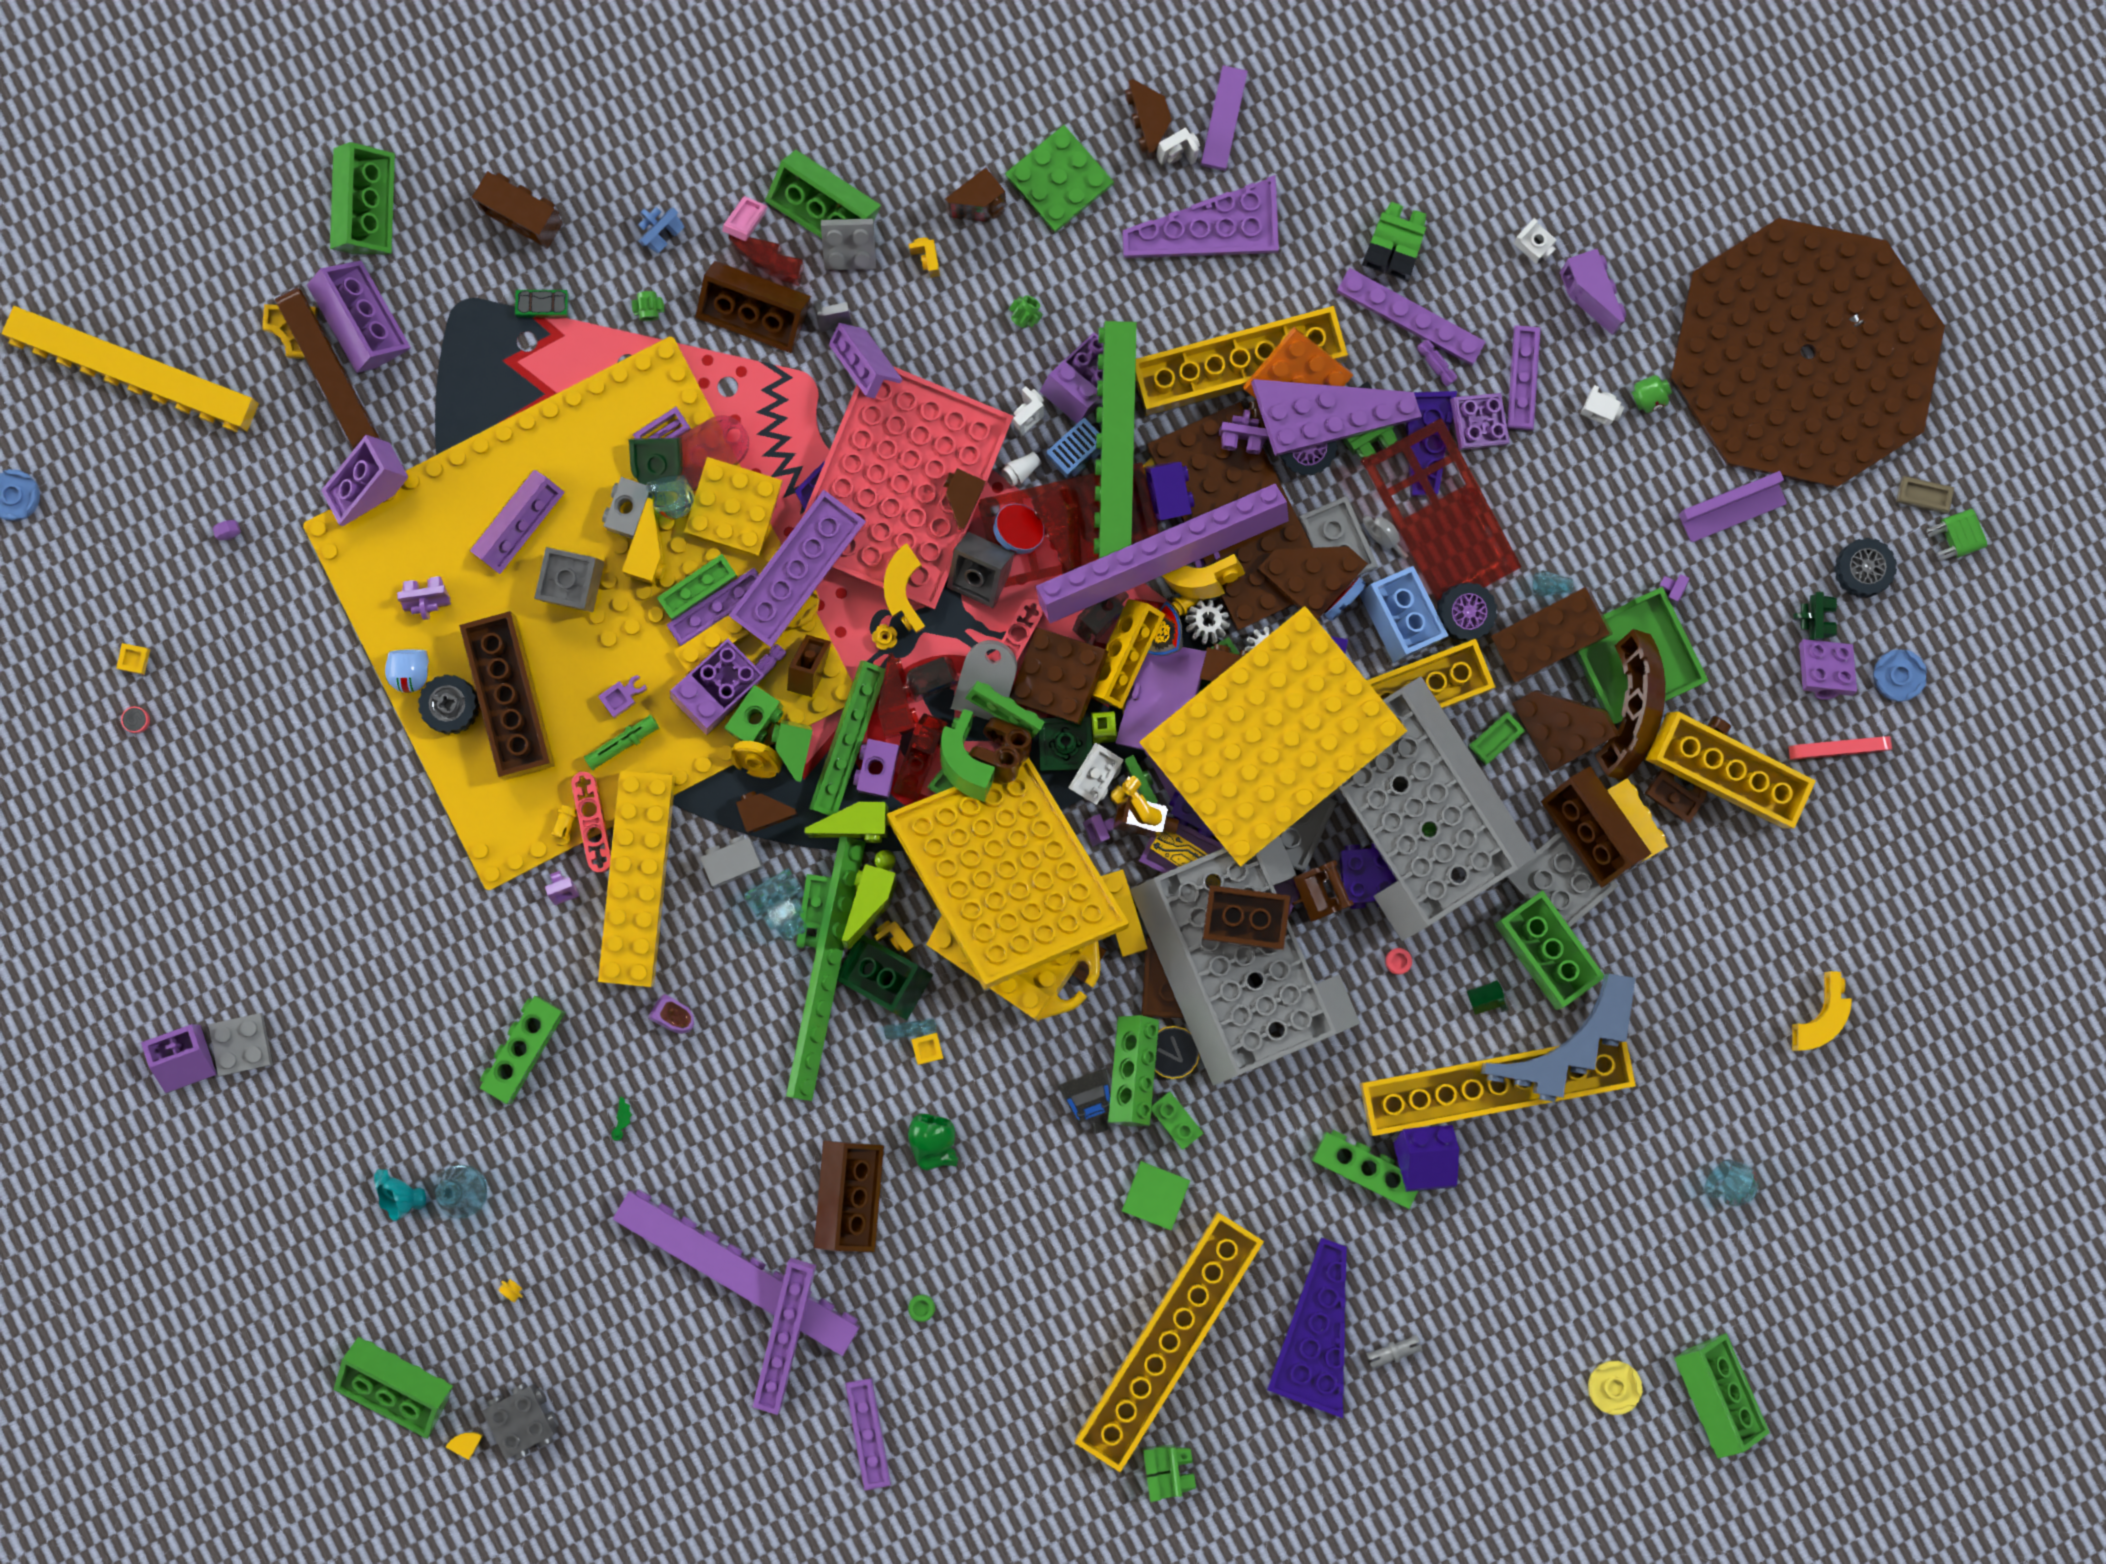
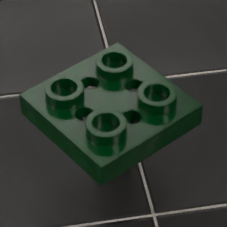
M1091 716L1084 717L1081 725L1060 718H1039L1045 722L1039 731L1040 772L1079 770L1092 749ZM1076 741L1079 746L1081 745L1080 741H1082L1083 745L1081 747H1076ZM1064 754H1068L1070 756V759L1068 761L1063 760V758L1068 759V756Z

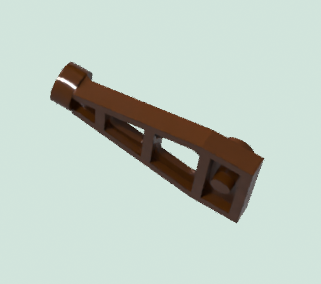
M1713 716L1707 725L1726 736L1731 729L1729 723L1717 716ZM1661 769L1644 794L1684 823H1690L1704 802L1707 791L1696 785L1693 790L1688 791L1674 781V774Z

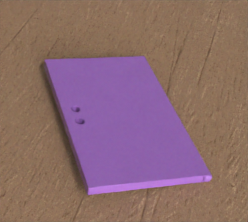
M1182 647L1179 652L1167 656H1155L1147 653L1129 692L1116 739L1117 745L1145 750L1139 742L1198 694L1202 680L1200 675L1206 651Z

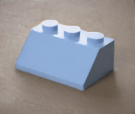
M1414 566L1370 584L1359 594L1393 663L1407 658L1448 636Z

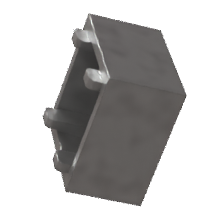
M546 547L534 599L593 613L604 561L595 557Z

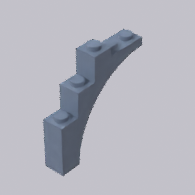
M1605 974L1599 996L1590 1015L1578 1031L1567 1041L1547 1054L1525 1062L1511 1064L1483 1063L1481 1074L1488 1075L1487 1080L1504 1082V1078L1515 1079L1514 1084L1530 1087L1531 1082H1534L1533 1093L1540 1094V1100L1555 1102L1556 1097H1564L1568 1066L1571 1067L1570 1072L1587 1074V1069L1595 1070L1599 1039H1602L1603 1045L1618 1047L1619 1042L1627 1041L1636 978Z

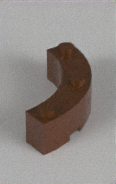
M1632 629L1615 645L1622 662L1624 674L1628 678V690L1625 691L1621 712L1623 719L1618 729L1620 734L1609 739L1604 747L1595 755L1606 776L1620 780L1627 779L1649 752L1659 730L1665 704V674L1658 647L1651 634Z

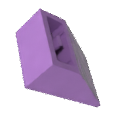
M1594 249L1568 258L1559 272L1568 296L1611 335L1616 334L1625 322L1626 312L1623 304H1618L1615 296L1617 289L1613 279L1608 278L1606 272L1608 266L1605 257L1599 254L1598 249Z
M1095 332L1048 375L1039 391L1075 423L1080 422L1084 417L1087 418L1102 402V396H1097V381L1102 380V370H1098V354H1103V343H1098V335Z
M726 639L670 690V699L708 735L747 696L751 688L761 681L764 674L729 639Z

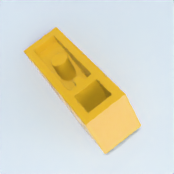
M647 497L622 572L628 577L656 585L657 580L662 579L666 565L663 564L664 558L656 503L653 499Z
M1123 869L1101 876L1129 922L1127 929L1115 934L1122 957L1148 950Z

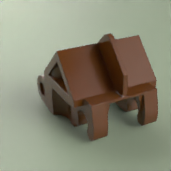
M1336 860L1293 877L1302 899L1292 902V905L1303 902L1311 922L1354 905L1353 900H1349L1339 876ZM1330 879L1337 897H1328L1323 885L1326 880Z

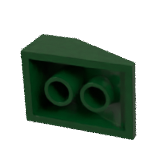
M863 935L854 944L841 966L837 981L901 1018L908 1020L933 974Z

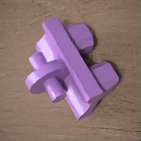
M1244 410L1243 417L1233 415L1232 423L1222 422L1218 436H1222V449L1236 450L1238 439L1247 440V453L1259 455L1263 444L1268 438L1267 430L1258 427L1259 419L1250 418V410Z
M439 576L430 577L427 580L428 588L419 589L418 582L414 580L403 582L402 591L397 592V598L401 602L404 612L411 611L412 614L421 613L423 620H429L430 612L438 611L439 606L451 605L450 596Z

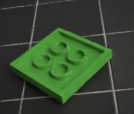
M1065 125L1061 126L1005 173L1006 178L1054 233L1058 232L1114 185V181Z

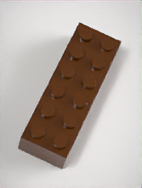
M509 611L459 625L498 777L507 780L555 767L516 615Z

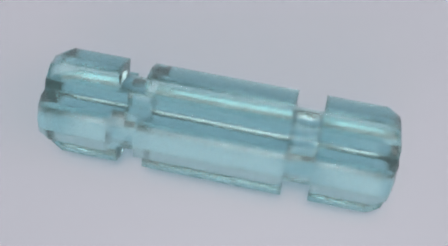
M926 1019L924 1022L919 1020L899 1023L898 1026H895V1024L884 1026L886 1039H895L897 1036L902 1038L922 1035L924 1032L925 1034L936 1032V1022L934 1019Z

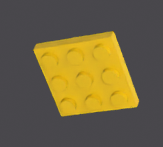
M707 457L684 532L760 556L783 480Z

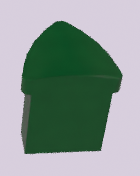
M1497 980L1467 991L1475 1015L1500 1007L1501 1012L1509 1010L1503 989Z

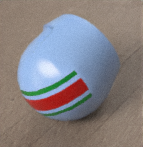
M405 649L388 652L385 666V675L388 683L397 691L411 693L421 689L428 676L429 659L427 651Z

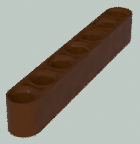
M296 287L275 298L286 323L353 449H355L365 435L380 439L301 289Z

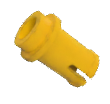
M1181 596L1173 598V602L1170 604L1179 616H1185L1191 606L1194 607L1198 601L1205 599H1192Z
M562 805L561 809L557 810L559 816L551 835L568 840L574 818L577 819L578 815H576V809Z

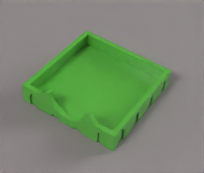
M1663 587L1603 614L1613 635L1575 654L1579 664L1584 669V674L1591 689L1593 688L1596 694L1595 697L1601 709L1607 711L1614 725L1622 722L1623 716L1621 712L1625 691L1628 690V678L1624 674L1622 662L1615 645L1632 629L1651 634L1658 647L1665 674V702L1709 681Z

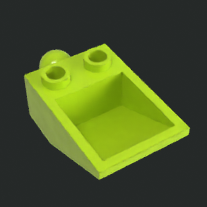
M857 802L806 827L805 834L809 838H840V836L864 838L867 843H882V838H888V826L890 824L887 820V813L889 807L886 802Z
M882 850L878 852L874 860L876 867L865 864L863 871L858 870L854 883L857 892L842 938L845 949H850L890 907L897 884L896 873L889 871L896 862L895 856L891 851Z

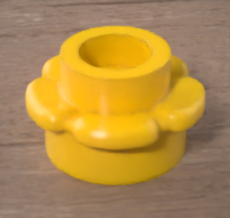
M886 624L879 625L876 628L877 630L872 633V641L876 643V647L880 650L893 648L897 643V631L892 626L888 627ZM887 635V639H883L882 636Z
M509 1279L508 1282L501 1281L502 1285L498 1291L510 1301L515 1303L519 1297H523L520 1293L523 1288L512 1279Z

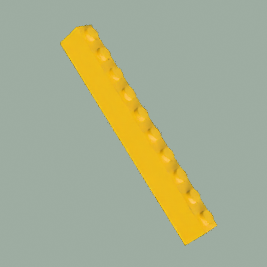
M14 305L1 333L9 339L8 344L22 350L24 346L32 348V353L47 359L48 355L57 358L55 362L65 367L71 368L72 364L81 367L79 371L88 376L95 377L96 374L104 376L103 381L109 384L119 386V383L128 386L127 390L142 396L143 392L152 395L151 399L158 403L166 405L167 401L176 404L175 409L190 414L191 411L199 413L200 419L210 423H214L215 420L223 423L222 427L236 433L239 429L245 432L248 431L259 406V403L249 396Z

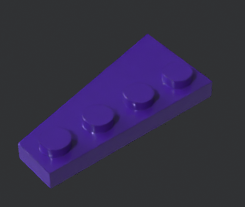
M1457 391L1414 392L1422 417L1419 420L1406 423L1411 497L1437 496L1439 493L1444 456L1449 439L1448 434L1453 417L1450 399L1456 397Z

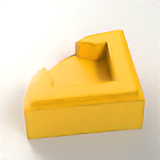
M477 1432L459 1434L449 1441L446 1448L470 1460L483 1434Z

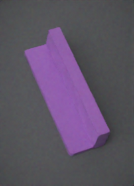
M838 323L829 346L866 397L875 399L883 380L897 383L902 382L900 375L865 329Z
M533 470L471 548L470 552L501 574L565 492L547 477Z
M1778 471L1684 509L1679 514V517L1690 542H1695L1784 506L1787 502L1779 486L1784 481L1781 472Z

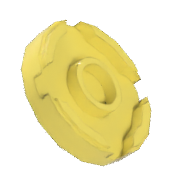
M1618 1360L1606 1361L1598 1365L1591 1373L1588 1381V1394L1593 1404L1601 1411L1611 1415H1623L1633 1410L1643 1392L1642 1381L1637 1371L1629 1364Z

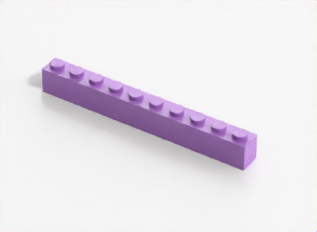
M1276 484L1270 485L1037 585L1036 590L1039 604L1049 623H1053L1288 522L1287 501Z
M638 1189L636 1192L632 1190L627 1193L613 1217L614 1221L775 1316L784 1274L776 1270L774 1273L764 1269L765 1263L755 1257H752L751 1260L741 1255L743 1250L729 1243L728 1247L720 1243L718 1235L709 1230H706L705 1233L695 1228L697 1223L688 1217L678 1218L673 1215L675 1210L664 1203H660L659 1206L650 1201L652 1196ZM810 1291L800 1331L843 1356L861 1327L856 1323L858 1319L845 1311L843 1314L833 1310L834 1304L824 1298H821L820 1301L810 1296L812 1293Z

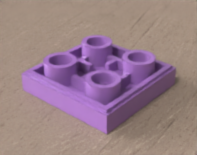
M1501 393L1453 397L1450 399L1459 450L1506 446L1510 444Z

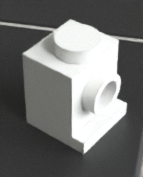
M1534 218L1516 237L1513 244L1537 264L1541 258L1546 261L1556 250L1553 246L1556 239L1540 226ZM1537 237L1542 244L1535 243L1534 238Z
M1594 385L1580 414L1610 426L1614 420H1619L1624 407L1620 405V401L1616 400V396L1608 392L1599 393L1597 392L1599 387Z

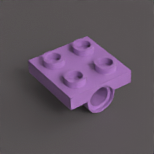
M1803 639L1799 643L1803 691H1812L1815 693L1816 698L1824 700L1835 698L1839 694L1853 696L1857 692L1853 644Z

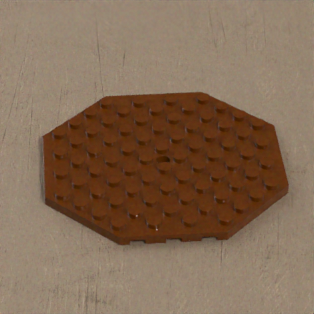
M1778 218L1691 274L1669 380L1727 466L1743 467L1769 475L1780 471L1782 476L1789 477L1792 480L1817 483L1836 489L1925 431L1945 325L1887 240ZM1858 314L1857 322L1849 320L1852 316ZM1863 319V322L1860 325H1858L1857 327L1853 326ZM1805 346L1813 348V358H1804L1801 355V348Z

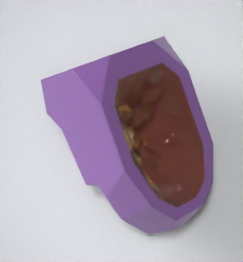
M665 994L661 995L648 1017L666 1029L680 1034L690 1032L694 1026V1017L690 1009Z

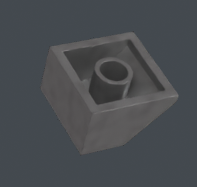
M967 532L954 548L947 588L994 608L1011 572L1015 552Z

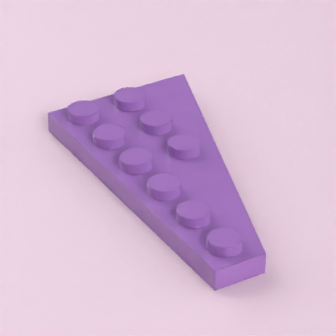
M1276 175L1255 184H1248L1239 190L1230 193L1226 192L1196 203L1184 210L1174 211L1162 218L1150 220L1123 230V258L1278 253Z
M1253 379L1251 382L1275 456L1419 420L1422 417L1414 392Z

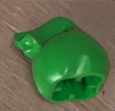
M925 1113L917 1115L910 1123L908 1140L919 1167L928 1171L944 1165L957 1166L959 1157H956V1151L951 1148L955 1143V1128L951 1120Z

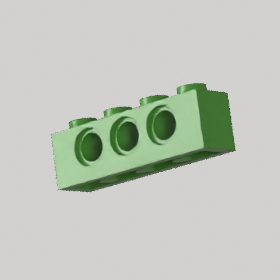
M539 996L527 999L521 1009V1012L524 1013L519 1022L515 1021L507 1033L510 1036L505 1045L501 1044L494 1054L495 1063L492 1068L487 1067L480 1078V1081L483 1082L480 1089L506 1104L513 1103L566 1013ZM533 1018H537L540 1021V1029L536 1033H532L528 1028V1024ZM520 1041H523L527 1046L526 1053L523 1056H518L515 1052V1045ZM506 1064H509L513 1069V1074L509 1079L503 1078L501 1074V1069Z
M1142 1015L1118 1017L1109 1123L1123 1126H1150L1159 1020Z
M1332 1130L1331 1134L1324 1132L1311 1161L1410 1209L1418 1191L1406 1192L1400 1168L1394 1166L1395 1160L1383 1154H1380L1378 1158L1370 1154L1371 1148L1359 1142H1356L1354 1146L1346 1142L1347 1136L1335 1130ZM1342 1148H1347L1351 1153V1159L1345 1164L1340 1163L1337 1159V1153ZM1366 1160H1371L1375 1165L1374 1172L1369 1176L1364 1175L1361 1171V1165ZM1395 1172L1399 1177V1182L1395 1187L1390 1188L1386 1185L1385 1178L1387 1174Z

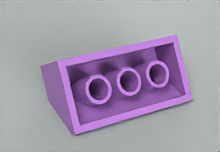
M361 260L320 268L307 284L308 289L356 373L378 368L411 348Z

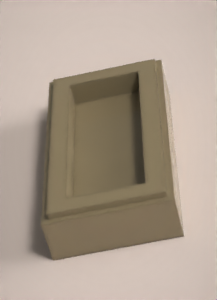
M1902 476L1896 503L1948 514L1955 487Z

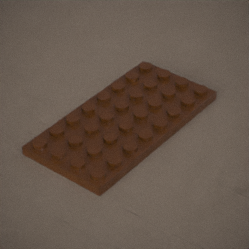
M1240 402L1146 445L1155 465L1180 461L1182 466L1187 467L1189 481L1185 483L1187 492H1192L1194 507H1191L1192 514L1180 516L1183 523L1273 484L1277 485L1287 501L1288 522L1218 551L1220 558L1217 560L1214 554L1202 558L1207 567L1235 554L1244 569V575L1231 583L1222 585L1225 594L1220 595L1237 632L1295 605L1257 571L1259 566L1275 549L1312 548L1263 447L1259 455L1246 452L1247 440L1238 439L1236 450L1222 449V436H1218L1219 428L1222 422L1232 423L1233 415L1243 417L1244 409Z

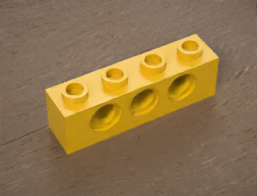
M1132 599L1127 600L1105 648L1109 653L1092 698L1103 704L1122 709L1165 616L1164 613L1148 603Z

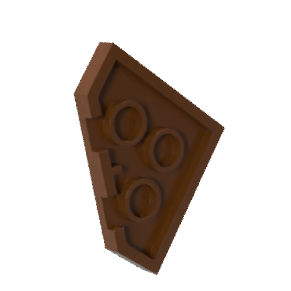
M1349 546L1275 549L1259 566L1257 571L1299 609L1306 606L1316 620H1318L1368 563Z
M1535 690L1512 703L1551 772L1620 734L1606 710L1588 707L1563 697L1558 698L1548 695L1540 690Z

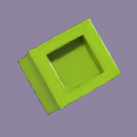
M1115 712L1091 713L1093 744L1116 742Z

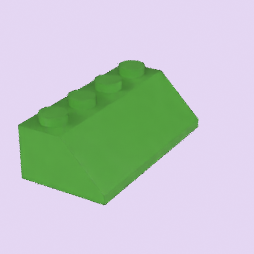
M353 142L333 148L330 249L349 254H392L395 153Z
M797 150L781 161L765 199V202L820 238H822L821 220L873 219L874 221L881 207L879 203Z
M1543 890L1494 923L1555 1010L1564 1008L1603 980L1604 974Z
M1727 1333L1690 1347L1674 1357L1677 1369L1683 1377L1688 1394L1693 1400L1699 1414V1419L1709 1437L1710 1445L1718 1459L1744 1453L1770 1434Z
M358 1337L342 1359L333 1390L428 1439L448 1402L453 1386L444 1379L427 1373L421 1367L404 1361L396 1354L381 1349L373 1342Z

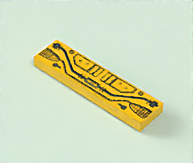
M1164 831L1156 837L1150 847L1151 850L1178 867L1209 855L1178 834ZM1211 874L1206 878L1205 884L1209 887L1210 885L1220 886L1221 879L1218 875Z

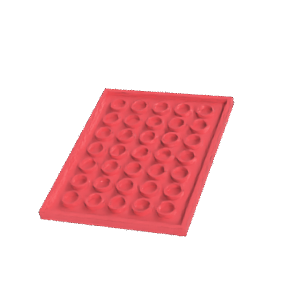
M894 367L902 378V382L897 383L883 380L875 399L866 397L859 386L856 385L803 516L821 492L825 490L864 519L866 523L832 568L883 589L884 576L890 560L907 543L922 564V567L916 570L907 582V599L935 610L950 573L954 548L966 535L981 498L980 495L963 532L959 530L946 496L948 488L943 487L949 473L955 474L958 468L987 483L1014 416Z

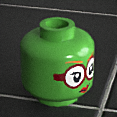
M1652 375L1635 383V390L1631 392L1639 411L1644 410L1646 413H1652L1666 407L1669 404L1668 395L1673 394L1667 379L1661 381L1657 375Z

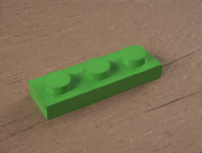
M721 554L658 596L657 599L673 621L738 576L723 554Z
M979 681L972 686L965 699L996 718L1025 728L1031 734V739L1035 737L1045 723L1034 712L1026 711L1018 706L1013 699L1003 697L995 692L990 685Z

